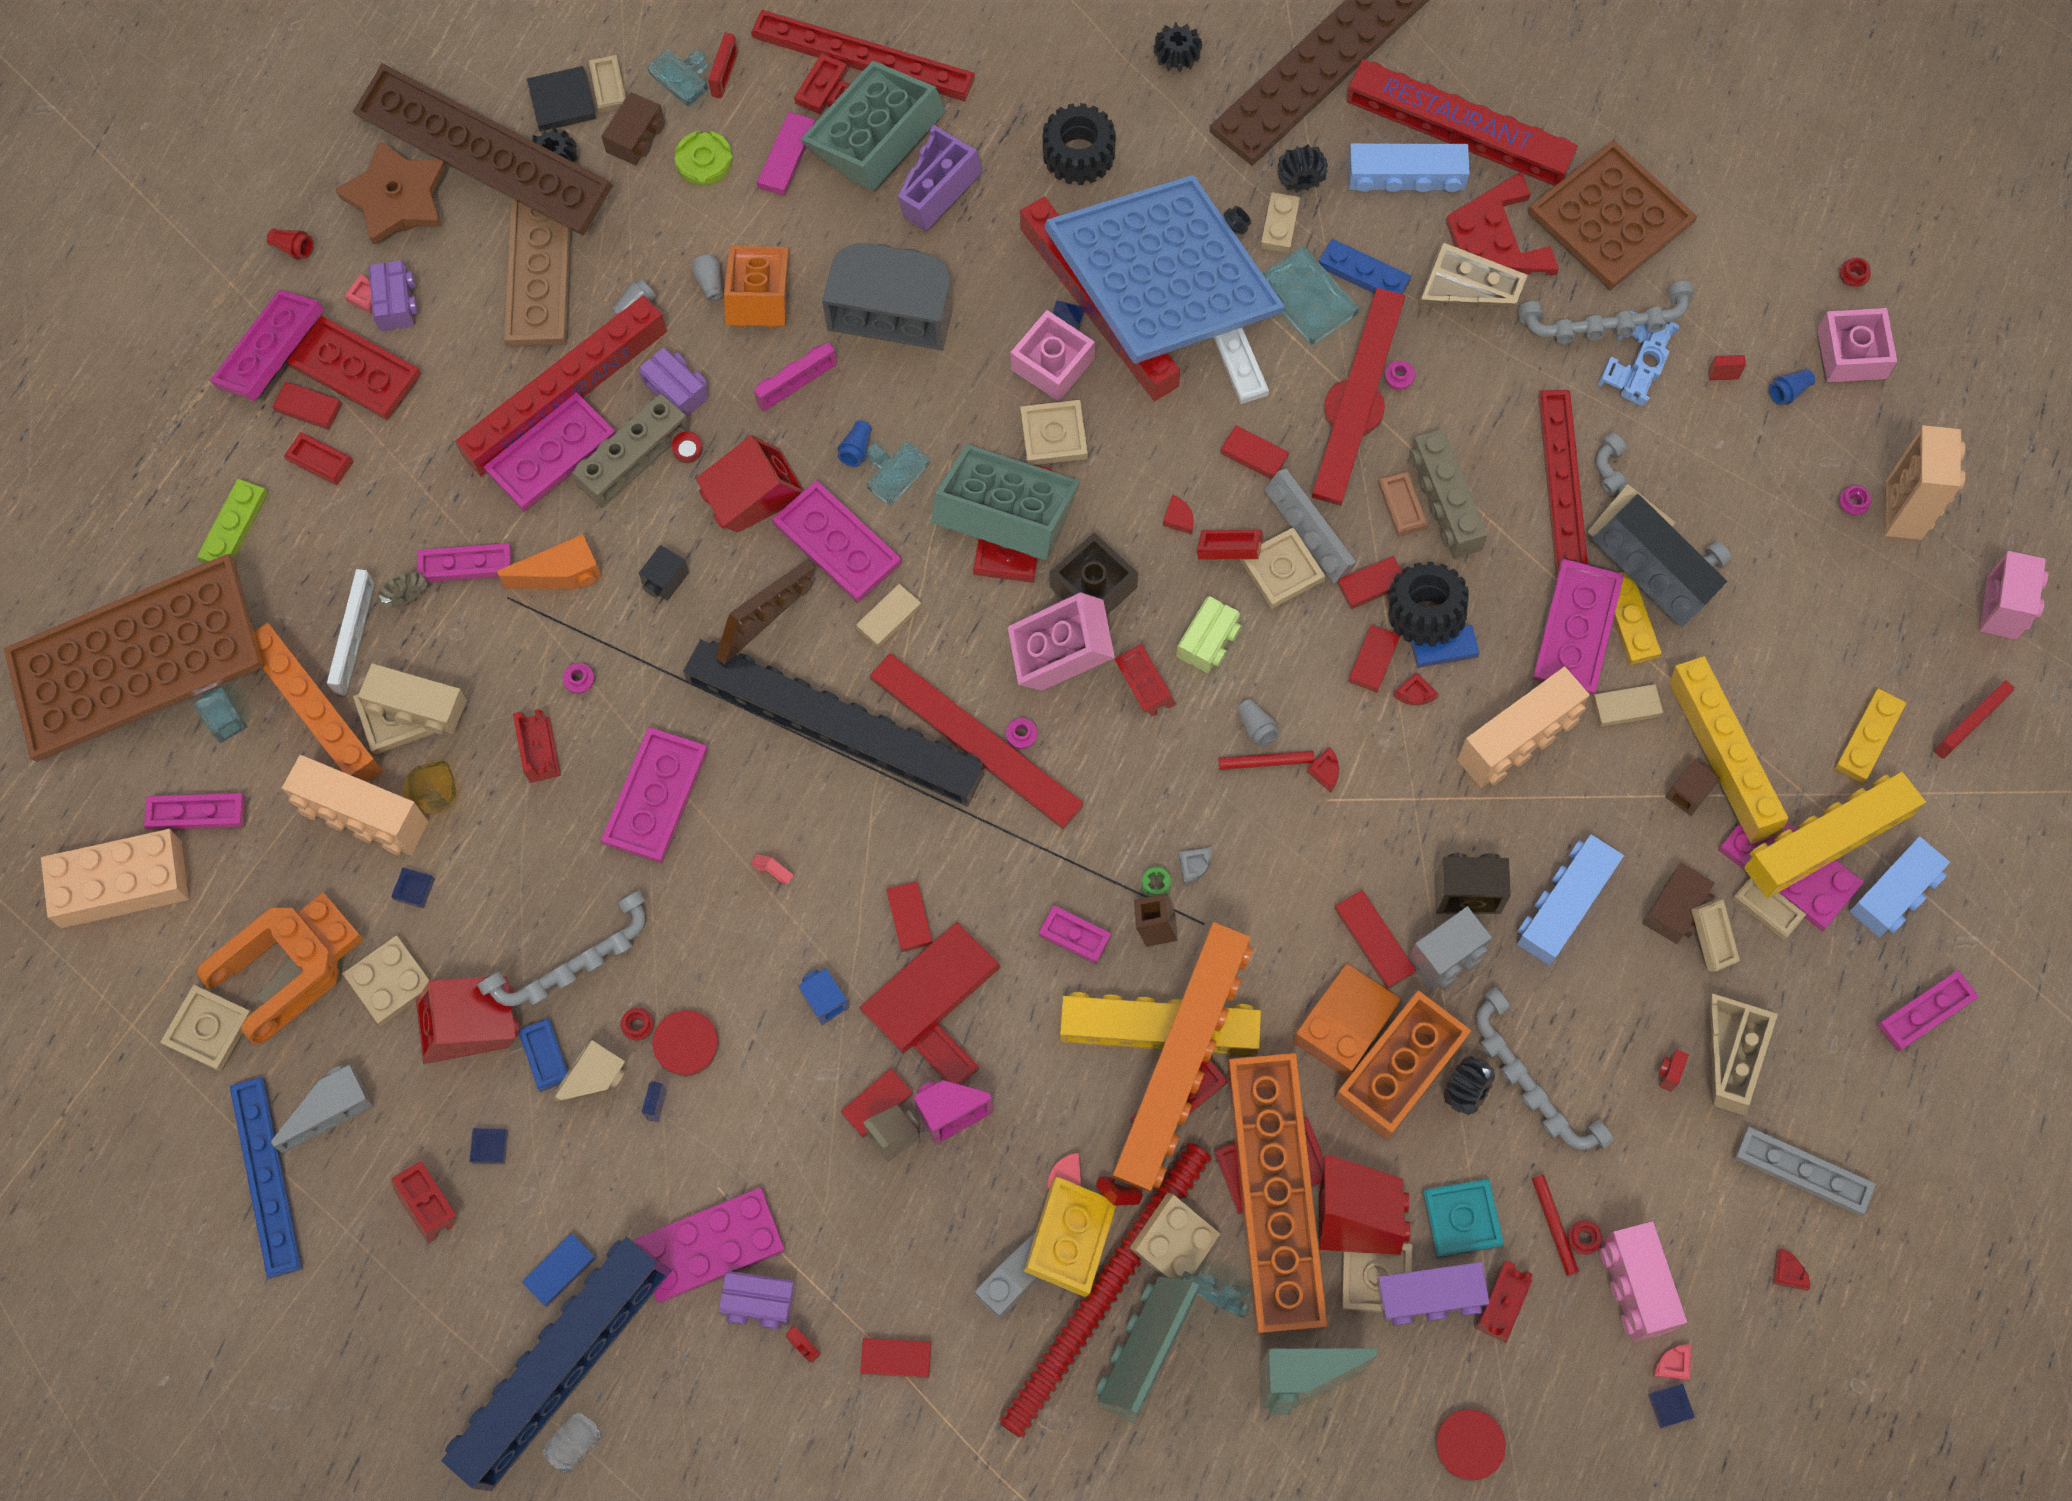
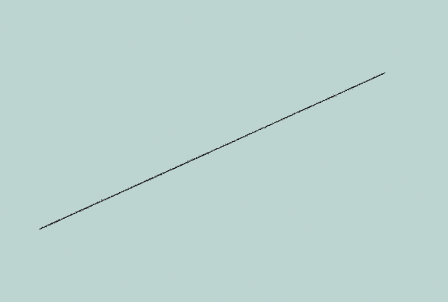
M507 597V599L521 606H524L553 621H556L564 626H567L568 628H571L585 636H588L596 641H599L600 643H603L611 648H614L615 650H618L632 658H635L636 660L646 663L651 667L661 670L662 672H665L679 680H682L683 682H686L694 687H697L698 689L708 692L713 696H716L726 702H729L730 704H733L741 709H744L745 711H748L756 716H759L760 718H763L771 723H774L775 725H778L786 730H789L790 732H793L807 740H810L822 747H825L826 749H829L837 754H840L841 756H844L852 761H855L856 763H859L867 768H870L871 770H874L882 775H885L886 777H889L897 782H900L905 786L915 789L920 793L930 796L935 800H938L946 805H949L950 807H953L961 812H964L965 814H968L976 819H979L984 823L994 826L999 830H1002L1010 835H1013L1014 837H1017L1025 842H1028L1029 844H1032L1044 851H1047L1048 853H1051L1059 858H1062L1063 860H1066L1076 866H1079L1087 871H1090L1095 875L1105 878L1106 880H1109L1110 882H1113L1121 887H1124L1125 889H1128L1140 896H1143L1145 898L1148 897L1114 880H1111L1110 878H1107L1099 873H1096L1095 871H1092L1080 864H1077L1067 858H1064L1056 853H1053L1048 849H1045L1037 844H1034L1033 842H1030L1022 837H1019L1018 835H1015L1003 828H1000L999 826H996L988 821H985L984 819H981L973 814H970L969 812H966L958 807H955L954 805H951L939 798H936L924 791H921L909 784H906L905 782H902L894 777H891L890 775H887L879 770H876L875 768H872L864 763H861L860 761H857L849 756H846L845 754H842L834 749H831L830 747H827L819 742H816L815 740H812L811 738H808L796 731H793L783 725H780L779 723H776L768 718H765L764 716H761L753 711H750L749 709H746L738 704H735L734 702H731L714 693H711L696 685H693L687 682V680H684L640 658H637L629 653H626L625 651H622L608 643H605L597 638H594L589 634H586L544 613H541L529 606H526L514 599ZM1174 909L1175 912L1183 916H1186L1187 918H1190L1191 920H1194L1202 925H1205V923Z

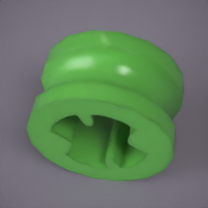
M1153 867L1144 873L1142 890L1146 896L1167 895L1170 891L1171 878L1166 870L1160 867ZM1155 876V880H1157V877H1161L1163 879V888L1159 890L1157 886L1155 890L1150 888V878Z

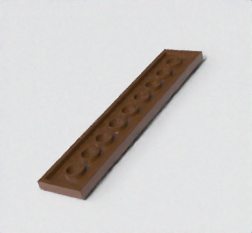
M1345 0L1210 125L1209 132L1253 166L1358 68L1362 59L1366 60L1429 0Z
M381 63L353 110L357 117L421 151L443 160L444 163L584 236L613 187L608 180Z

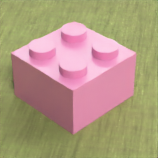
M1887 308L1826 312L1817 331L1827 382L1887 379L1897 363Z
M1046 310L1010 352L1011 370L1059 402L1094 361L1095 341Z
M2012 551L2005 553L1987 576L1980 632L2017 640L2025 630L2030 629L2032 622L2036 618L2041 617L2045 601L2041 599V592L2048 580V571H2044L2046 559Z

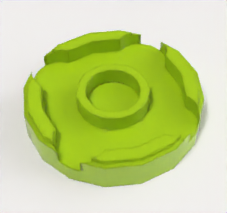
M701 131L692 132L683 137L675 149L674 159L677 171L683 179L692 184H714L723 179L732 166L733 158L729 143L723 136L713 131H708V133H701Z

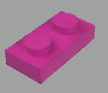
M1053 905L1039 931V937L1097 965L1111 938V933Z

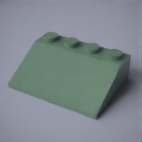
M872 61L800 140L802 144L852 182L874 191L946 111L935 86Z
M966 444L935 492L931 523L977 539L998 544L1004 548L1028 554L1035 558L1047 560L1057 542L1079 488L1080 480Z
M1160 1276L1155 1285L1151 1282L1148 1283L1140 1300L1146 1304L1140 1315L1133 1314L1125 1332L1131 1335L1125 1346L1118 1344L1110 1361L1115 1367L1110 1377L1103 1375L1095 1391V1394L1100 1396L1098 1406L1135 1424L1195 1300L1199 1284L1193 1281Z
M1377 1348L1269 1349L1259 1366L1260 1408H1269V1414L1272 1415L1290 1414L1292 1408H1297L1362 1374L1377 1357Z

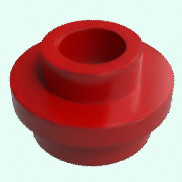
M1858 257L1845 261L1840 269L1841 279L1852 287L1865 285L1871 276L1868 262Z
M632 1008L623 1015L620 1027L628 1039L640 1041L651 1034L654 1021L647 1010ZM636 1020L643 1021V1026L639 1030L632 1029V1024Z
M1578 1221L1569 1229L1568 1242L1571 1248L1579 1254H1593L1602 1244V1232L1591 1221ZM1582 1232L1587 1233L1590 1237V1243H1582L1579 1240V1234Z

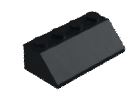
M1638 493L1592 537V540L1681 628L1727 582Z

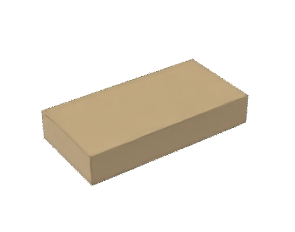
M617 55L589 60L599 113L619 110L626 96Z
M899 583L856 624V629L879 649L922 608V604Z
M1656 684L1594 694L1592 698L1600 727L1658 718L1663 715Z
M1751 877L1732 899L1783 940L1791 934L1806 916V913L1780 893L1767 899Z
M1715 899L1691 909L1707 970L1716 972L1739 962L1740 959L1724 899Z

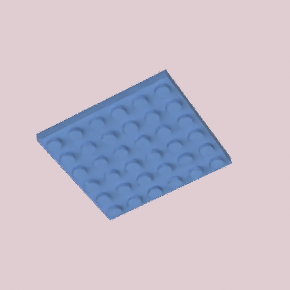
M1194 175L1046 220L1045 230L1134 364L1280 315L1285 308Z

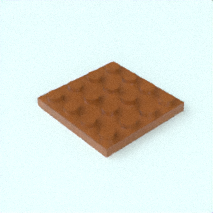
M1614 140L1534 202L1528 210V213L1610 290L1695 223L1697 218L1687 206Z

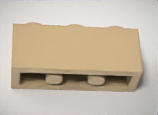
M372 663L358 694V699L367 713L377 717H383L384 714L394 717L399 723L409 726L413 723L424 725L426 730L436 734H442L443 731L454 734L467 701L460 688Z

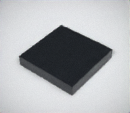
M583 66L527 78L540 132L542 129L549 130L554 127L558 128L596 119Z

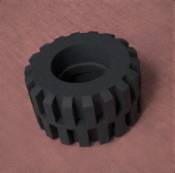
M1073 103L1068 104L1067 109L1060 107L1056 110V115L1051 114L1048 117V123L1044 124L1042 133L1044 164H1047L1048 171L1050 173L1055 172V178L1058 180L1064 178L1065 183L1071 185L1073 181L1078 182V185H1084V181H1089L1090 184L1096 182L1097 176L1103 178L1106 175V170H1110L1113 166V160L1115 159L1116 133L1112 120H1108V115L1104 111L1099 113L1096 106L1092 105L1091 108H1088L1085 103H1080V106L1075 107ZM1082 139L1092 143V145L1084 149H1074L1067 146L1066 143Z
M1421 562L1415 563L1414 568L1407 566L1402 569V574L1398 573L1394 577V583H1391L1388 616H1390L1389 622L1391 627H1395L1394 632L1398 636L1404 635V640L1409 643L1412 640L1416 641L1418 646H1423V643H1427L1429 647L1436 646L1437 642L1442 644L1448 643L1449 637L1455 639L1459 635V630L1464 629L1467 620L1469 590L1468 586H1465L1466 581L1463 576L1458 577V572L1455 569L1448 570L1447 565L1441 563L1440 566H1436L1434 562H1427V565H1422ZM1431 601L1438 603L1439 606L1424 607L1417 603Z

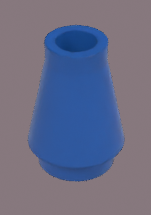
M1806 368L1799 372L1776 377L1769 385L1770 397L1776 404L1789 405L1808 387L1814 385L1815 376L1810 369Z
M856 421L853 428L838 446V458L843 464L857 467L866 460L869 436L872 431V427L867 422Z

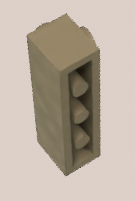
M661 393L655 399H650L634 418L626 420L621 425L616 434L610 439L607 438L602 441L597 451L588 459L585 458L577 464L572 472L577 486L603 508L671 447L673 438L678 433L690 430L686 415Z
M1444 429L1415 437L1412 449L1409 450L1410 460L1420 476L1421 488L1429 498L1432 515L1436 521L1438 520L1445 546L1449 547L1453 559L1482 551L1487 538V532Z

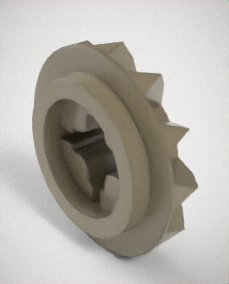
M401 573L392 577L384 584L378 593V598L384 607L397 608L400 605L406 606L410 601H416L417 596L423 595L424 589L428 584L422 573Z

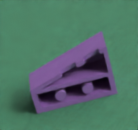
M932 125L929 131L930 137L926 145L922 146L919 152L920 158L915 168H911L898 195L904 218L924 231H927L982 173L977 150L935 125Z
M1482 1262L1377 1278L1384 1321L1392 1320L1393 1326L1413 1323V1317L1426 1316L1427 1321L1448 1318L1447 1313L1461 1311L1462 1316L1481 1314L1482 1308L1490 1304Z

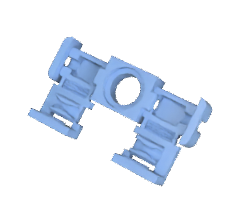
M1672 321L1669 324L1666 323L1665 329L1659 332H1649L1647 324L1635 326V332L1632 335L1625 336L1627 338L1633 336L1635 340L1638 339V343L1643 342L1632 367L1629 364L1625 367L1618 363V359L1610 357L1597 385L1602 386L1605 382L1620 390L1624 388L1621 392L1623 398L1644 406L1651 398L1646 396L1651 382H1655L1660 376L1670 352L1666 349L1671 334L1675 335L1679 330V325ZM1618 335L1617 339L1622 340L1624 336ZM1649 354L1655 357L1657 366L1650 367L1646 365L1643 361V356ZM1614 364L1615 366L1610 376L1608 374L1611 370L1612 365Z

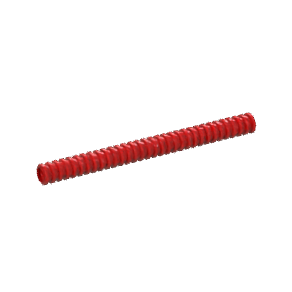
M1194 1143L1186 1144V1152L1180 1153L1181 1159L1175 1160L1173 1164L1175 1168L1168 1171L1169 1177L1163 1178V1185L1159 1189L1156 1188L1157 1194H1152L1150 1197L1152 1202L1145 1204L1144 1208L1146 1210L1139 1213V1221L1134 1220L1132 1223L1134 1228L1128 1229L1126 1232L1128 1237L1121 1239L1122 1245L1115 1248V1256L1111 1255L1109 1257L1110 1263L1103 1266L1104 1272L1098 1273V1281L1093 1282L1090 1294L1086 1296L1085 1300L1080 1299V1307L1078 1309L1074 1308L1072 1311L1074 1316L1072 1318L1068 1317L1066 1320L1068 1325L1061 1327V1335L1054 1337L1055 1344L1048 1346L1050 1351L1048 1354L1044 1353L1042 1355L1044 1359L1042 1363L1037 1362V1370L1030 1373L1031 1379L1024 1381L1025 1388L1018 1390V1398L1011 1400L1012 1407H1007L1005 1409L1007 1413L1005 1417L1001 1416L999 1418L1000 1424L1017 1437H1025L1026 1433L1024 1431L1026 1428H1031V1420L1038 1418L1037 1411L1044 1409L1043 1403L1045 1400H1050V1392L1057 1390L1056 1383L1063 1381L1061 1376L1063 1373L1067 1374L1069 1372L1067 1368L1069 1364L1074 1365L1075 1360L1073 1358L1075 1355L1080 1356V1348L1087 1345L1086 1339L1093 1337L1092 1330L1099 1328L1098 1322L1105 1319V1311L1109 1312L1111 1310V1302L1116 1303V1295L1122 1294V1286L1129 1283L1128 1277L1134 1276L1135 1267L1139 1268L1141 1266V1258L1129 1248L1165 1195L1171 1193L1180 1200L1187 1198L1189 1195L1188 1189L1192 1190L1194 1188L1193 1182L1200 1179L1199 1173H1204L1206 1170L1205 1164L1211 1163L1210 1155Z

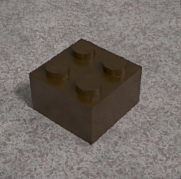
M1095 533L1089 536L1050 571V588L1063 600L1080 592L1102 599L1106 616L1137 589L1138 572Z
M1452 853L1442 858L1435 874L1436 914H1457L1467 906L1473 914H1501L1511 896L1509 858H1500L1498 854L1487 853L1480 857H1467L1464 853Z

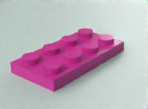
M279 289L209 381L218 389L255 401L264 391L275 373L281 369L282 364L291 352L299 345L310 327L316 323L324 308L318 301Z
M576 392L483 468L495 483L525 512L571 475L581 460L588 459L597 451L602 441L607 438L610 439L616 432Z
M817 480L772 519L773 525L857 604L902 564L901 558Z
M1562 559L1533 672V680L1544 682L1565 666L1590 695L1596 693L1624 574Z
M648 727L601 838L602 844L662 864L708 753L707 745Z
M1786 822L1782 833L1788 829L1795 832L1797 829ZM1739 824L1718 850L1745 871L1744 866L1752 858L1749 855L1750 852L1763 843H1766L1768 846L1774 844V840L1778 836L1750 844L1741 824ZM1835 860L1779 893L1806 913L1804 918L1823 932L1864 881Z
M761 1187L635 1238L636 1243L642 1245L672 1271L654 1292L659 1304L725 1277L726 1271L738 1272L786 1252Z

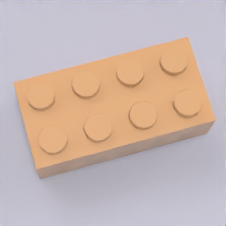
M1922 425L1885 481V536L1922 540L1927 532L1934 528L1938 517L1943 516L1946 506L1953 502L1957 491L1963 488L1965 471L1961 470V461L1965 455V442H1961V429Z
M1564 666L1468 736L1457 761L1481 789L1489 783L1493 786L1507 776L1506 770L1513 765L1517 768L1522 766L1532 757L1531 752L1536 748L1540 747L1543 750L1553 743L1556 739L1555 734L1564 729L1568 732L1575 727L1581 720L1579 716L1586 710L1585 704L1590 694Z
M299 755L282 786L283 791L289 796L288 801L298 807L297 812L312 820H315L316 816L326 820V825L341 832L344 828L351 830L356 838L366 843H371L372 840L383 844V849L395 855L403 852L411 856L429 823L415 802L303 755Z
M170 829L41 857L47 918L61 929L189 900L182 841Z

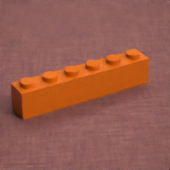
M269 623L256 630L255 635L264 664V671L341 771L365 782H370L383 771Z

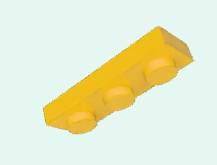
M1622 572L1620 574H1624L1613 621L1628 663L1633 665L1658 659L1662 653L1637 583L1625 572Z
M1877 688L1834 769L1864 783L1896 725L1906 702Z

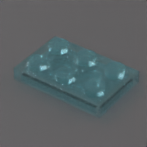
M1304 246L1262 273L1284 304L1283 314L1311 345L1355 317L1359 312V307Z

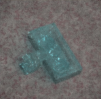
M667 49L647 67L649 74L687 107L709 89L707 82L697 75L708 67V63L704 61L706 56L698 49L693 51L684 62Z
M907 441L890 458L885 450L874 442L867 450L869 454L867 459L873 465L880 468V470L867 483V488L891 506L930 464V459Z
M1184 1271L1181 1280L1193 1281L1199 1284L1197 1290L1199 1296L1225 1311L1243 1318L1246 1317L1250 1305L1239 1298L1242 1296L1250 1298L1251 1294L1249 1291L1238 1285L1229 1287L1222 1284L1220 1288L1216 1286L1219 1280L1203 1271H1200L1198 1276Z

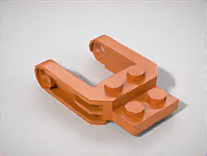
M322 892L298 913L293 908H269L207 958L197 969V976L207 989H211V987L223 983L234 973L236 975L274 944L279 943L303 972L250 1014L242 1023V1033L251 1044L258 1045L273 1037L333 988L337 983L339 972L337 968L338 960L364 939L327 895Z

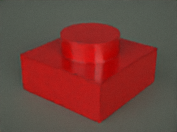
M1676 1049L1669 1058L1664 1056L1657 1075L1662 1076L1659 1087L1670 1092L1675 1089L1680 1082L1689 1054Z

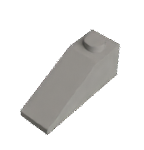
M337 1066L328 1071L325 1078L317 1082L271 1140L274 1148L281 1153H285L374 1106L358 1072L352 1066Z
M1035 1233L999 1265L975 1291L976 1299L999 1321L1040 1280L1038 1277L1023 1272Z

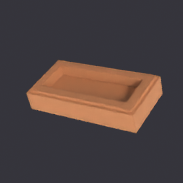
M1408 471L1379 479L1378 485L1397 536L1427 529L1428 523Z

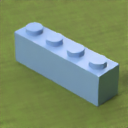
M1350 144L1348 155L1349 190L1361 192L1370 190H1387L1390 192L1400 190H1416L1419 192L1446 190L1447 192H1457L1459 190H1466L1470 175L1468 144Z
M1592 834L1585 843L1580 840L1577 842L1569 854V857L1574 859L1568 868L1563 865L1560 867L1552 880L1557 885L1551 894L1545 890L1536 903L1535 907L1539 909V912L1534 919L1527 916L1517 931L1522 935L1517 945L1551 966L1624 857L1623 854Z

